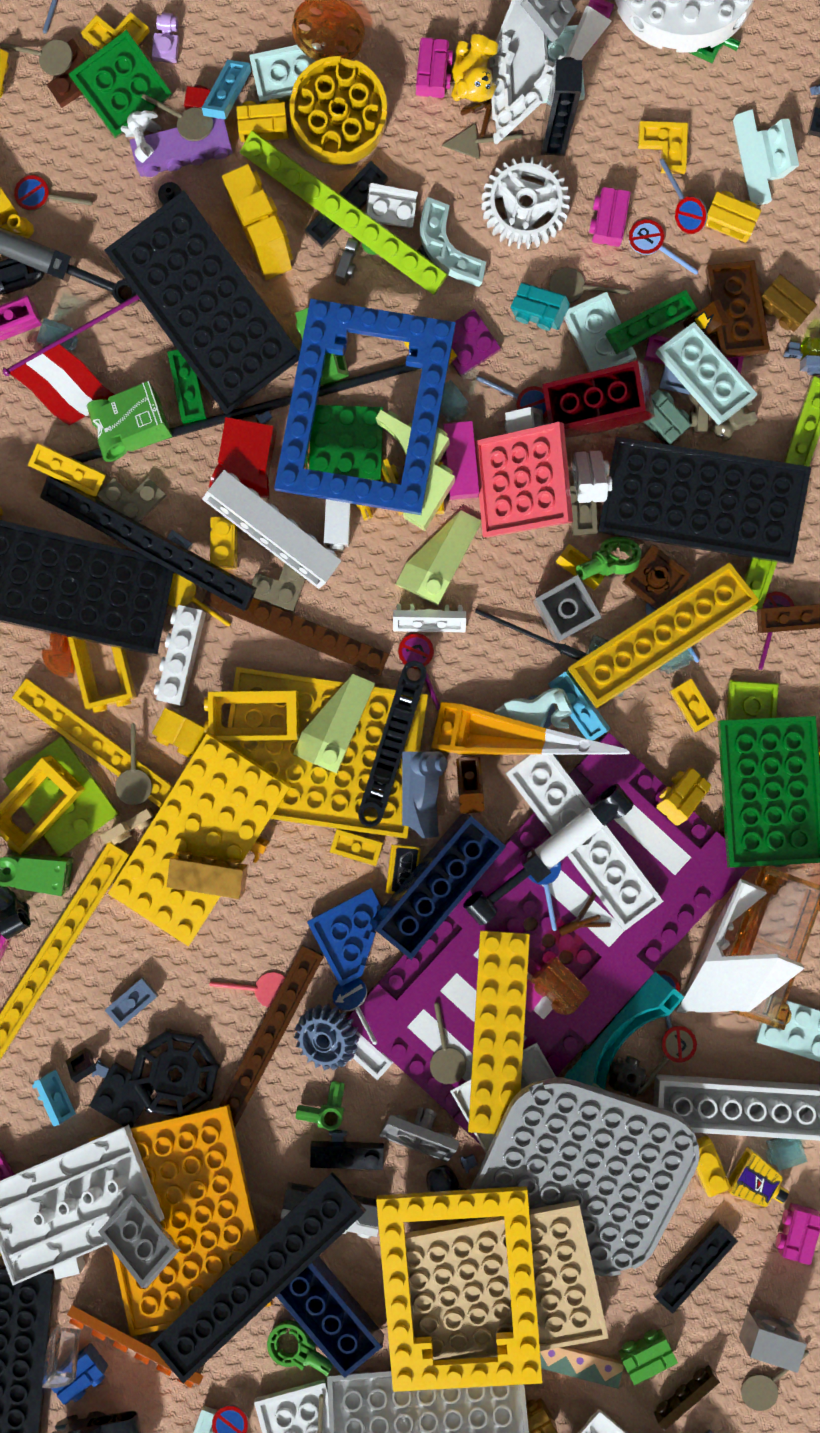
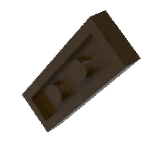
M710 1365L699 1369L694 1374L692 1380L686 1385L679 1386L670 1399L662 1401L657 1406L654 1414L658 1424L664 1431L720 1383Z

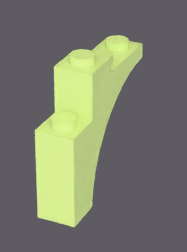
M380 410L376 417L377 424L387 430L397 440L405 454H407L412 423L406 425L400 421L401 418L391 411L386 413ZM438 427L422 514L403 513L404 519L426 531L455 483V476L452 475L453 471L442 464L440 467L437 466L450 445L449 438L447 437L448 434Z

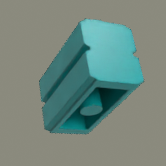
M522 282L512 302L511 310L517 321L528 324L531 321L537 323L539 328L550 331L551 328L560 329L570 303L566 295Z

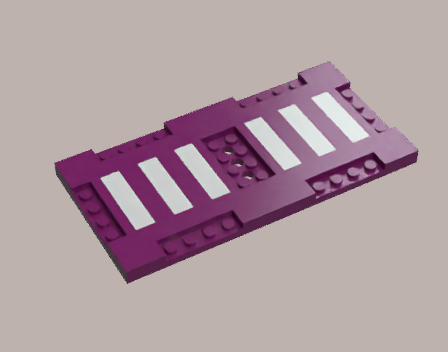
M609 732L598 741L625 748ZM631 752L629 754H586L568 775L591 805L596 802L597 796L601 795L606 788L613 784H619L633 801V808L626 815L613 819L606 826L664 902L624 931L599 897L596 896L583 919L600 915L601 918L593 922H609L611 926L581 927L562 936L558 927L575 920L593 893L592 888L568 856L560 861L561 871L558 878L554 882L549 883L557 926L556 931L552 930L544 885L536 884L528 877L494 903L498 910L493 919L484 925H479L463 907L467 898L477 891H482L487 896L524 868L519 858L531 847L536 849L552 836L535 812H533L504 844L506 848L411 960L403 954L367 993V997L360 1006V1009L377 1040V1044L374 1045L356 1010H352L346 1016L348 1020L353 1019L351 1026L358 1027L357 1031L379 1052H383L444 1108L453 1117V1120L479 1144L480 1142L476 1135L468 1132L469 1123L450 1091L471 1080L480 930L530 934L527 979L541 988L546 994L531 1013L525 1009L523 1050L537 1043L555 1076H557L586 1043L589 1045L654 973L653 970L717 900H721L750 868L727 867L725 838L713 830L694 811L680 825L673 824L667 818V815L660 812L656 805L661 800L659 794L667 786L653 775ZM528 917H533L537 921V926L533 930H526L523 926L524 920ZM545 934H552L555 938L554 944L550 947L543 946L541 943V939ZM564 950L571 951L573 955L572 960L568 963H562L559 960V955ZM435 1002L439 1003L447 1047L459 1050L466 1061L464 1076L453 1084L438 1082L430 1070V1061L433 1054L442 1049L434 1007Z

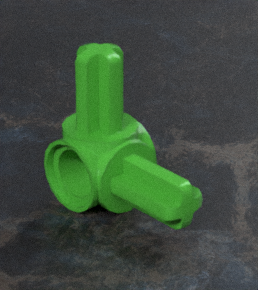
M337 1081L331 1082L327 1104L321 1105V1109L298 1105L296 1119L318 1123L317 1127L327 1130L337 1129L343 1121L344 1107H341L345 1084ZM327 1112H335L337 1114L338 1122L335 1125H330L326 1122L325 1115Z

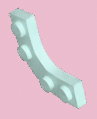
M427 197L420 221V238L426 254L434 264L447 272L449 276L480 287L483 282L486 262L466 255L454 248L446 235V222L450 205Z

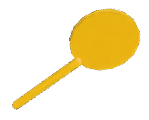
M175 572L173 573L168 598L169 605L178 607V605L186 606L193 602L226 626L231 625L228 620L194 598L196 595V584Z

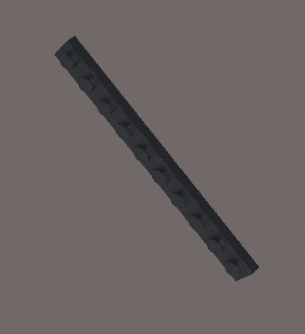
M47 476L40 495L41 499L243 611L248 610L256 592V587L81 490L56 478Z

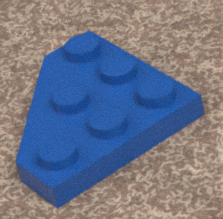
M372 887L307 921L340 987L362 976L376 932L371 926L370 921L382 908Z

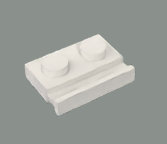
M370 183L365 213L380 224L412 229L418 192Z

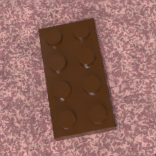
M755 260L707 265L705 272L710 302L720 300L729 321L715 331L719 351L726 358L768 354L770 347Z

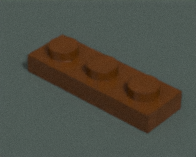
M820 604L758 608V633L820 629Z

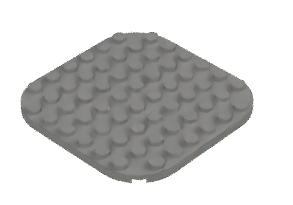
M559 1077L547 1078L524 1087L511 1100L471 1189L527 1186L529 1209L579 1200L594 1273L599 1276L621 1275L620 1271L631 1267L634 1269L638 1268L654 1252L696 1171L699 1162V1146L690 1125L673 1112L575 1080ZM470 1218V1219H472V1220H477V1219H482V1218Z

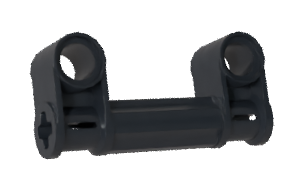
M0 886V933L4 938L10 939L31 926L30 906L26 902H21L8 887Z

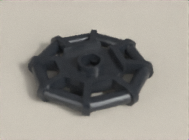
M166 1028V1031L143 1046L137 1047L132 1076L128 1081L144 1104L147 1113L153 1112L180 1117L191 1113L207 1101H212L218 1069L221 1068V1064L217 1062L210 1051L203 1035H193ZM172 1040L192 1044L188 1051L173 1048ZM165 1042L168 1043V1049L161 1052L158 1056L155 1057L150 1053ZM197 1048L206 1061V1065L199 1066L193 1056ZM147 1058L152 1062L149 1076L141 1077ZM174 1068H179L178 1070L182 1073V1076L177 1077L176 1080H171V1075L168 1074L169 1070L173 1071ZM208 1071L203 1090L198 1087L201 1072ZM144 1083H150L154 1087L157 1095L153 1100L144 1087ZM193 1092L199 1094V1096L182 1106V1099ZM161 1098L177 1101V1107L159 1104L158 1102Z

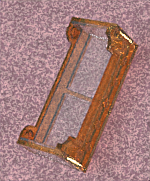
M761 866L754 885L765 889L767 894L744 912L729 956L779 954L800 963L818 911H820V885L768 866ZM795 976L751 1011L730 1012L784 1030L786 1024L790 1022L792 1015L786 1002Z

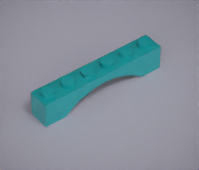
M654 972L641 989L630 998L623 1010L613 1018V1021L604 1032L599 1034L592 1046L582 1054L579 1061L566 1073L564 1078L605 1090L610 1065L623 1043L646 1023L669 1016L685 997L657 972Z

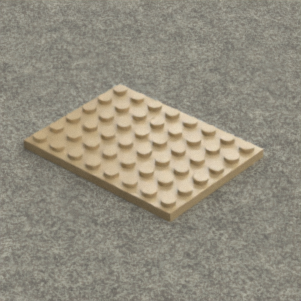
M579 1200L529 1209L540 1351L608 1339ZM504 1216L487 1217L405 1233L414 1338L432 1336L433 1360L498 1357L496 1333L513 1332Z

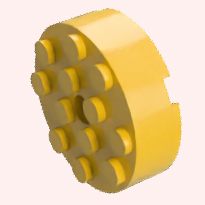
M341 56L326 57L309 65L294 83L289 107L291 125L298 143L310 156L331 165H348L362 160L377 147L386 126L387 100L380 80L370 68L357 60L344 59ZM335 108H342L343 110H345L343 114H336L332 112V110Z

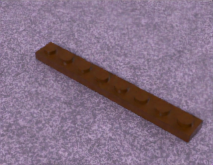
M209 591L206 592L202 601L205 605L377 676H381L389 654L255 598L252 599L246 611L239 609Z
M302 945L219 1105L220 1107L229 1104L234 1128L240 1120L324 958L323 954L305 945Z

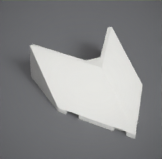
M523 0L511 1L496 39L498 53L489 58L490 67L493 68L492 82L497 86L491 98L492 119L496 122V133L493 134L494 144H498L548 98L555 63L548 61L547 36L521 6ZM586 6L567 54L565 56L560 55L558 59L572 57L576 60H582L612 21L593 8Z
M743 879L739 880L708 935L683 994L685 998L680 1002L676 1012H749L804 969L803 964L779 954L725 956L723 950L730 946V942L725 939V934L727 930L732 931L735 928L732 922L767 894L765 889Z

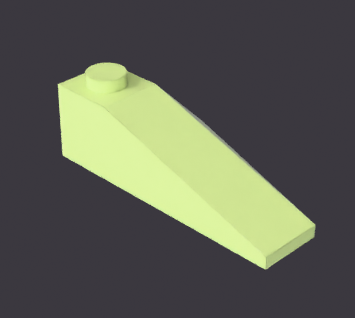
M460 510L406 563L395 585L439 606L481 524V520Z
M352 674L302 731L293 755L338 773L375 683Z

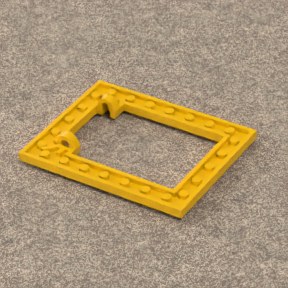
M527 1186L377 1195L376 1202L393 1392L541 1384L542 1371ZM504 1216L513 1332L496 1333L498 1357L433 1360L432 1336L414 1338L404 1222Z

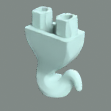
M552 688L533 700L515 698L505 702L494 713L543 727L552 703H556L558 709L551 715L552 725L557 728H569V724L561 722V720L570 716L573 710L564 689Z

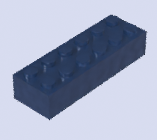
M461 813L370 921L371 926L412 960L506 846L471 815Z
M319 1256L276 1296L344 1378L383 1347L384 1333Z

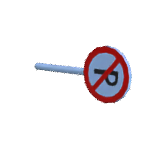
M643 219L632 226L629 232V243L636 252L642 255H650L660 250L693 274H698L697 269L662 246L664 231L657 222Z

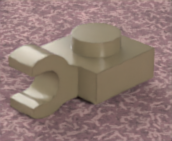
M690 393V401L695 405L694 412L690 413L691 420L689 422L692 424L690 427H693L694 433L707 432L708 413Z

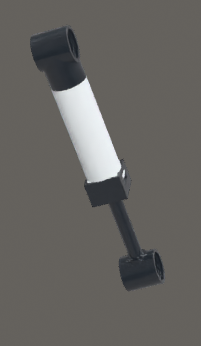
M619 784L609 786L601 795L596 797V802L536 849L531 847L519 858L524 866L523 869L488 896L482 891L473 893L464 902L463 907L479 925L488 923L497 913L498 909L494 906L495 902L530 875L537 883L542 881L551 873L550 869L613 819L626 815L633 808V801Z

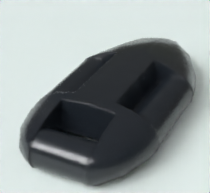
M11 258L0 260V294H9L31 287L43 278L45 272L33 268L34 272L29 273L27 265Z

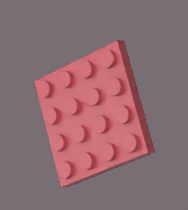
M556 422L474 441L483 537L489 538L573 522L564 423Z

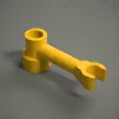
M16 214L10 215L7 224L0 226L27 239L34 232L33 224L26 218L19 217Z

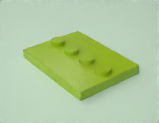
M64 736L55 740L3 778L12 791L42 757L51 755L85 788L80 796L44 834V837L59 857L66 854L120 814ZM47 777L22 806L33 822L37 824L64 792Z

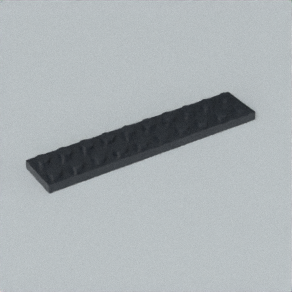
M332 1172L151 1343V1346L179 1380L184 1383L366 1212V1209Z

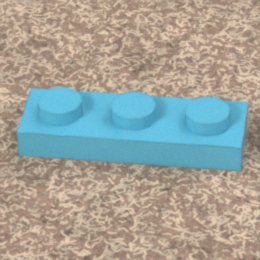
M227 59L202 106L203 116L227 119L251 73L250 63Z
M568 670L548 683L551 689H564L573 710L570 717L586 739L595 740L611 729Z

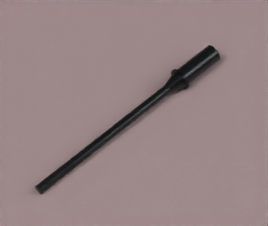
M477 608L475 610L476 614L554 647L560 654L567 655L578 661L588 655L566 645V643H555Z

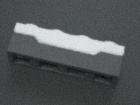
M288 1182L281 1219L316 1187ZM353 1195L366 1209V1212L343 1234L353 1232L362 1238L377 1237L379 1225L376 1199Z

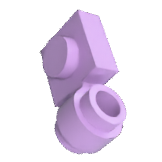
M162 12V15H157L156 22L157 30H161L162 34L154 33L152 59L159 62L177 63L179 37L178 35H173V32L178 31V17L173 16V13Z

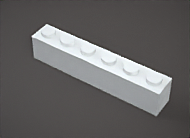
M223 470L202 498L203 501L318 589L328 581L341 562L334 551L319 544L313 535L301 530L294 520L286 518L279 513L276 506L266 503L255 490L244 486L239 478L232 473Z

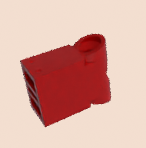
M225 417L218 465L211 477L209 488L225 470L236 475L244 486L255 490L261 498L269 499L268 475L277 433L274 426Z

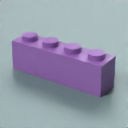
M212 118L213 129L211 133L200 141L184 139L179 134L177 128L144 136L146 143L153 148L154 152L143 163L135 156V149L137 148L135 138L130 139L136 168L140 176L154 177L162 171H177L182 166L190 164L200 165L206 160L213 158L217 160L224 159L229 154H233L224 119Z

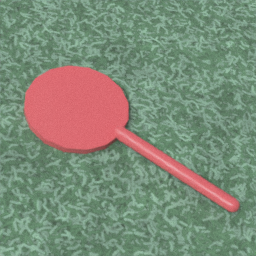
M268 972L258 979L256 986L212 981L209 985L255 991L257 1000L263 1006L270 1008L286 977L277 972Z

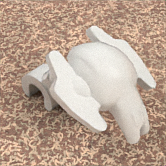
M147 110L130 113L127 118L128 126H121V131L125 133L126 137H135L137 145L135 156L142 163L154 152L153 148L146 143L143 132L148 130L157 133L158 130H161V126L152 120V118L158 117L157 113Z

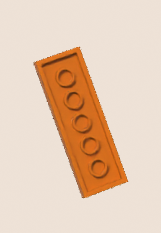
M71 1306L67 1313V1316L71 1318L70 1324L80 1329H83L84 1325L93 1329L91 1335L102 1341L106 1337L114 1341L113 1347L125 1353L127 1349L136 1352L134 1358L147 1365L150 1360L158 1364L156 1370L168 1376L173 1372L155 1349ZM195 1372L182 1384L192 1388L193 1384L199 1386L204 1376Z

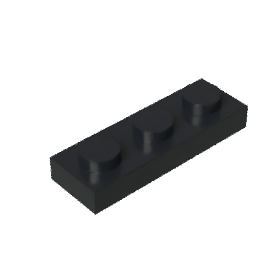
M311 1141L310 1168L383 1170L384 1143Z

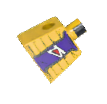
M747 1146L728 1178L731 1186L728 1192L763 1207H767L772 1198L780 1203H784L789 1195V1191L780 1186L783 1180L782 1175Z

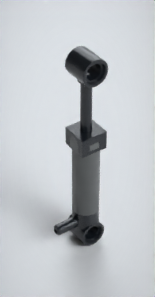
M0 227L1 255L66 282H69L70 276H74L112 292L114 299L120 304L126 301L121 296V291L125 287L131 288L126 280L123 279L114 283L74 266L75 258ZM132 288V295L130 298L137 295ZM137 300V301L133 302L132 304L128 305V307L134 306L135 304L138 303L139 300Z

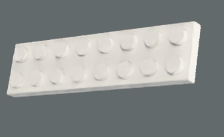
M530 754L505 773L551 835H554L591 806L553 754ZM604 826L567 855L624 931L664 902L607 826Z

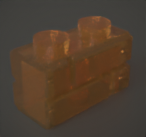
M557 957L547 960L531 978L535 985V991L543 997L546 996L552 1002L551 1007L561 1015L574 1013L590 994V991Z

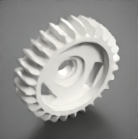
M522 157L521 162L517 164L513 158L510 167L504 162L502 166L503 171L496 168L495 176L490 175L489 182L484 186L485 193L482 194V201L484 202L481 205V209L485 211L483 219H489L487 228L494 227L493 236L498 233L501 234L500 242L505 238L509 239L508 246H511L513 241L517 242L518 249H520L522 243H526V247L529 249L531 242H534L538 248L540 239L547 244L549 241L548 235L555 238L556 230L561 231L563 223L567 220L568 216L566 214L570 209V206L567 205L570 201V196L566 195L568 193V186L562 187L565 181L564 178L557 179L559 170L551 173V164L546 168L543 167V159L538 164H534V157H531L529 163H525V159ZM521 176L536 178L542 181L544 186L523 180ZM528 195L532 198L533 203L528 207L522 206L519 202L520 197ZM501 197L507 219L504 220L499 216L495 206V199ZM547 212L553 216L542 227L537 229L532 227Z

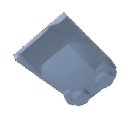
M402 752V826L412 828L421 838L439 837L437 820L439 776L447 768V760L441 752Z

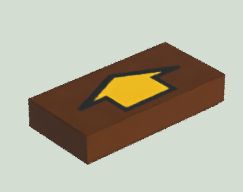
M716 300L685 321L683 325L686 328L695 322L708 337L729 321L720 300Z

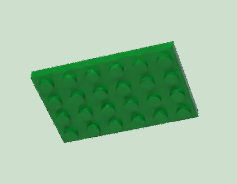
M816 716L717 721L727 867L820 863V766Z

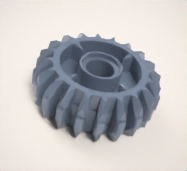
M319 1004L314 1008H309L299 1018L295 1027L297 1032L294 1038L298 1040L296 1047L302 1048L300 1056L306 1055L308 1057L307 1063L315 1062V1068L322 1065L324 1071L330 1067L334 1071L339 1066L341 1068L354 1057L359 1046L357 1042L360 1037L355 1034L358 1027L351 1026L353 1019L348 1020L345 1017L346 1012L339 1013L338 1006L331 1009L329 1004L324 1007Z

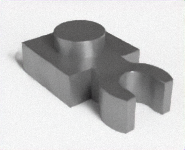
M348 238L345 251L341 256L335 274L336 283L346 285L347 279H352L356 265L353 264V259L358 249L357 240Z

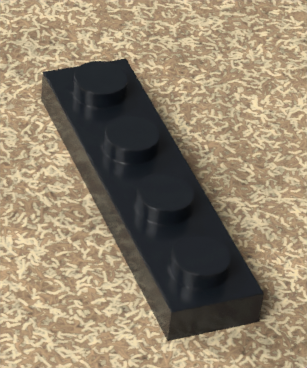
M370 161L339 194L362 209L367 203L369 184L385 185L388 181V176ZM320 213L307 226L305 233L323 249L342 228Z
M717 1222L653 1293L654 1297L673 1314L738 1242L736 1237Z

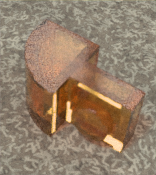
M51 633L50 646H52V650L42 649L43 661L54 674L73 678L75 665L72 653L67 652L68 637Z

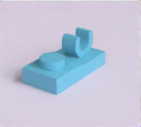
M56 1070L34 1081L32 1087H37L40 1094L37 1098L43 1101L53 1127L76 1114Z

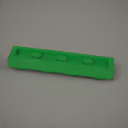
M684 290L608 330L605 336L616 355L692 316L698 309L687 290Z

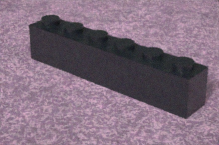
M572 57L556 59L542 123L541 155L565 156L581 95L582 60H576Z

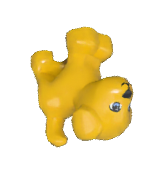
M472 34L470 41L471 49L468 48L469 43L459 41L457 43L456 59L451 72L455 81L451 96L455 101L466 98L473 102H483L493 97L497 87L492 82V73L487 68V63L490 57L498 53V43L481 34Z

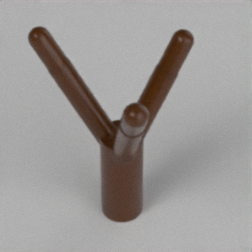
M491 99L460 112L461 115L477 112L483 108L486 109L480 133L481 138L486 133L492 109Z
M594 891L578 917L558 927L562 936L581 927L611 926L609 922H593L601 918L600 915L583 919L597 896Z

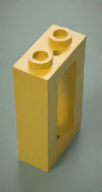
M68 637L85 709H93L94 713L108 710V705L117 704V707L130 705L131 700L137 698L125 649L111 646L121 684V691L107 696H100L86 641Z
M299 690L208 692V697H204V710L208 711V721H205L204 725L205 735L209 732L221 741L298 740L300 738ZM225 703H286L287 726L226 728L222 725V706Z
M51 755L42 757L0 804V836L7 842L8 847L13 852L21 855L30 851L85 788ZM48 777L64 794L32 830L26 834L12 821V816Z

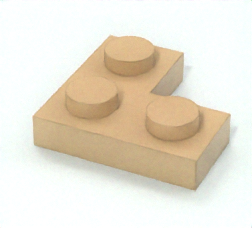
M147 808L126 822L111 828L100 835L104 844L110 842L114 845L121 843L132 836L130 831L137 827L139 830H142L151 824L150 819L156 815L151 808Z

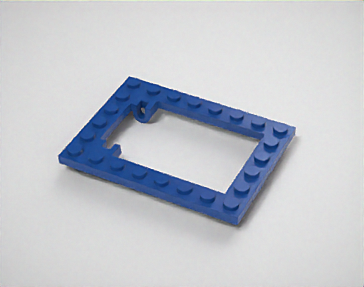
M310 299L274 486L275 491L421 515L456 322ZM348 332L409 342V356L406 358V366L422 368L401 485L305 469L326 353L345 355Z

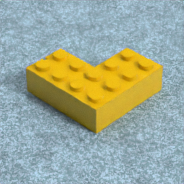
M249 164L222 175L228 197L265 280L267 281L292 270L290 261L294 259L291 254L286 228L283 221L279 220L277 208L272 197L268 198L264 192L257 171L252 172Z

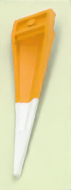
M441 702L431 747L434 751L457 753L458 755L630 753L625 748L543 728L468 705Z

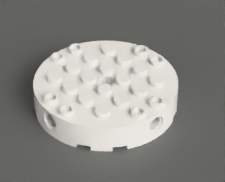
M615 0L618 7V14L623 22L641 40L660 49L667 47L676 49V52L687 53L697 52L699 48L707 46L712 48L729 39L748 18L754 0Z

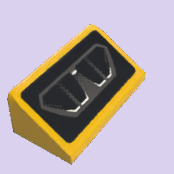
M391 844L386 893L394 894L418 866L420 859L419 847Z

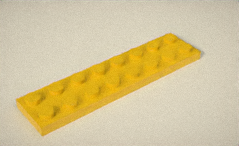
M729 562L568 667V671L597 709L756 605L759 599Z
M480 930L468 1132L496 1134L511 1100L521 1091L529 933Z

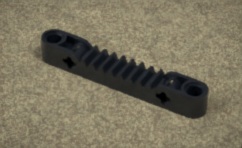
M418 661L408 662L402 669L359 808V820L362 824L369 827L376 826L383 818L426 679V669ZM417 667L420 669L421 677L418 680L408 678L407 672L410 668ZM401 695H405V696H408V697H412L413 699L405 698V697H402ZM372 788L384 791V793L375 791ZM368 807H373L378 812V817L373 821L367 820L364 816V811Z

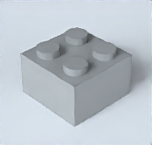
M578 575L533 601L556 643L602 618Z
M747 1310L739 1339L750 1358L798 1373L807 1346L800 1335L801 1333L796 1329L791 1320L784 1317L779 1319L773 1318L762 1310H756V1312Z

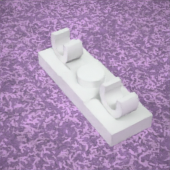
M397 604L396 610H393V631L465 632L466 611H463L462 605H458V611H450L449 605H445L444 611L434 609L415 611L413 604H410V610H401V604Z

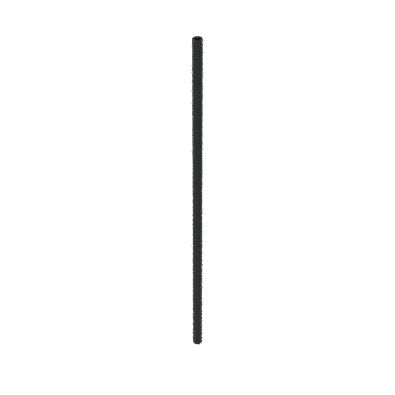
M406 363L327 384L320 386L318 397L422 368L406 366ZM292 394L237 409L227 415L223 413L170 428L171 438L224 424L225 417L242 419L290 405ZM100 448L69 457L83 463L103 456Z

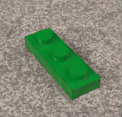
M178 350L168 351L167 354L183 424L207 419L198 377Z

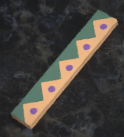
M567 1346L540 1351L541 1369L619 1388L624 1368L622 1361Z

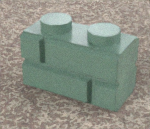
M658 389L652 395L655 417L644 421V423L663 444L671 445L692 425L689 422L691 419L683 409L678 410L673 404L674 399L668 392H662Z

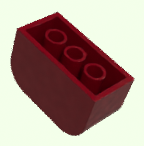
M638 360L542 384L548 423H564L565 437L589 435L644 422L655 417L647 366Z

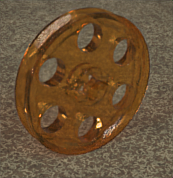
M305 0L299 5L294 14L292 34L302 52L315 61L332 56H341V58L352 60L361 50L365 28L357 11L342 0ZM317 8L321 11V14L315 15L310 9ZM341 11L345 14V17H337L333 12ZM306 24L311 30L304 31L300 29L299 25ZM352 29L356 31L358 35L350 36L346 32V30ZM319 43L324 49L316 50L312 47V44ZM343 46L347 49V52H339L335 47Z

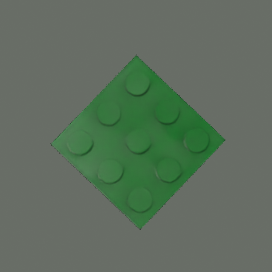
M127 30L69 73V77L115 139L124 133L121 131V126H128L127 118L130 113L145 110L153 111L158 107L143 99L142 94H146L161 103L172 96L169 88Z
M316 405L310 437L309 469L381 481L383 428L377 424L376 417L380 410L383 411V407Z

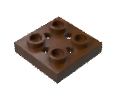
M653 545L640 560L638 568L631 572L622 584L657 610L675 596L691 574ZM648 586L647 589L651 590V592H647L645 587Z

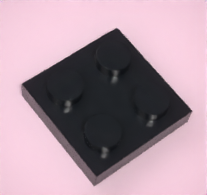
M115 1062L89 1106L123 1127L129 1125L132 1128L145 1106L134 1088L129 1085L128 1080L131 1079L132 1071ZM144 1083L143 1085L147 1092L152 1096L155 1091L154 1087L150 1083Z

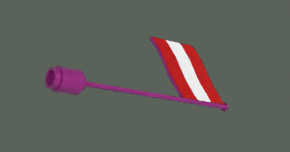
M137 295L133 296L7 369L4 367L2 370L5 376L12 375L29 388L53 415L70 426L89 415L87 409L89 402L102 399L108 400L109 397L115 394L103 386L81 360L60 344L140 298Z

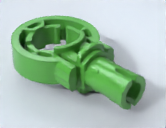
M625 537L609 538L601 544L600 550L592 553V560L576 566V573L581 577V580H585L598 573L606 576L612 573H631L639 566L641 549L631 539ZM617 548H620L619 551L625 552L629 558L626 560L619 559V557L614 556L611 552H615Z
M285 1320L278 1323L268 1337L267 1349L273 1361L281 1366H296L303 1370L305 1365H310L326 1377L333 1366L327 1357L316 1351L315 1342L297 1321ZM288 1328H291L289 1334L294 1335L298 1340V1350L293 1353H286L280 1349L277 1352L276 1350L280 1346L279 1337L282 1334H286Z

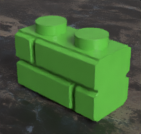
M655 1329L650 1330L644 1334V1338L636 1342L633 1340L628 1341L619 1350L621 1360L634 1385L678 1363L662 1329L658 1331Z

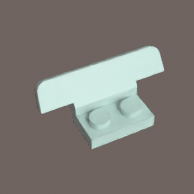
M753 109L737 114L734 117L733 126L749 201L754 202L756 205H763L772 201L768 181L784 178L799 166L790 120L781 119L770 129L757 132Z

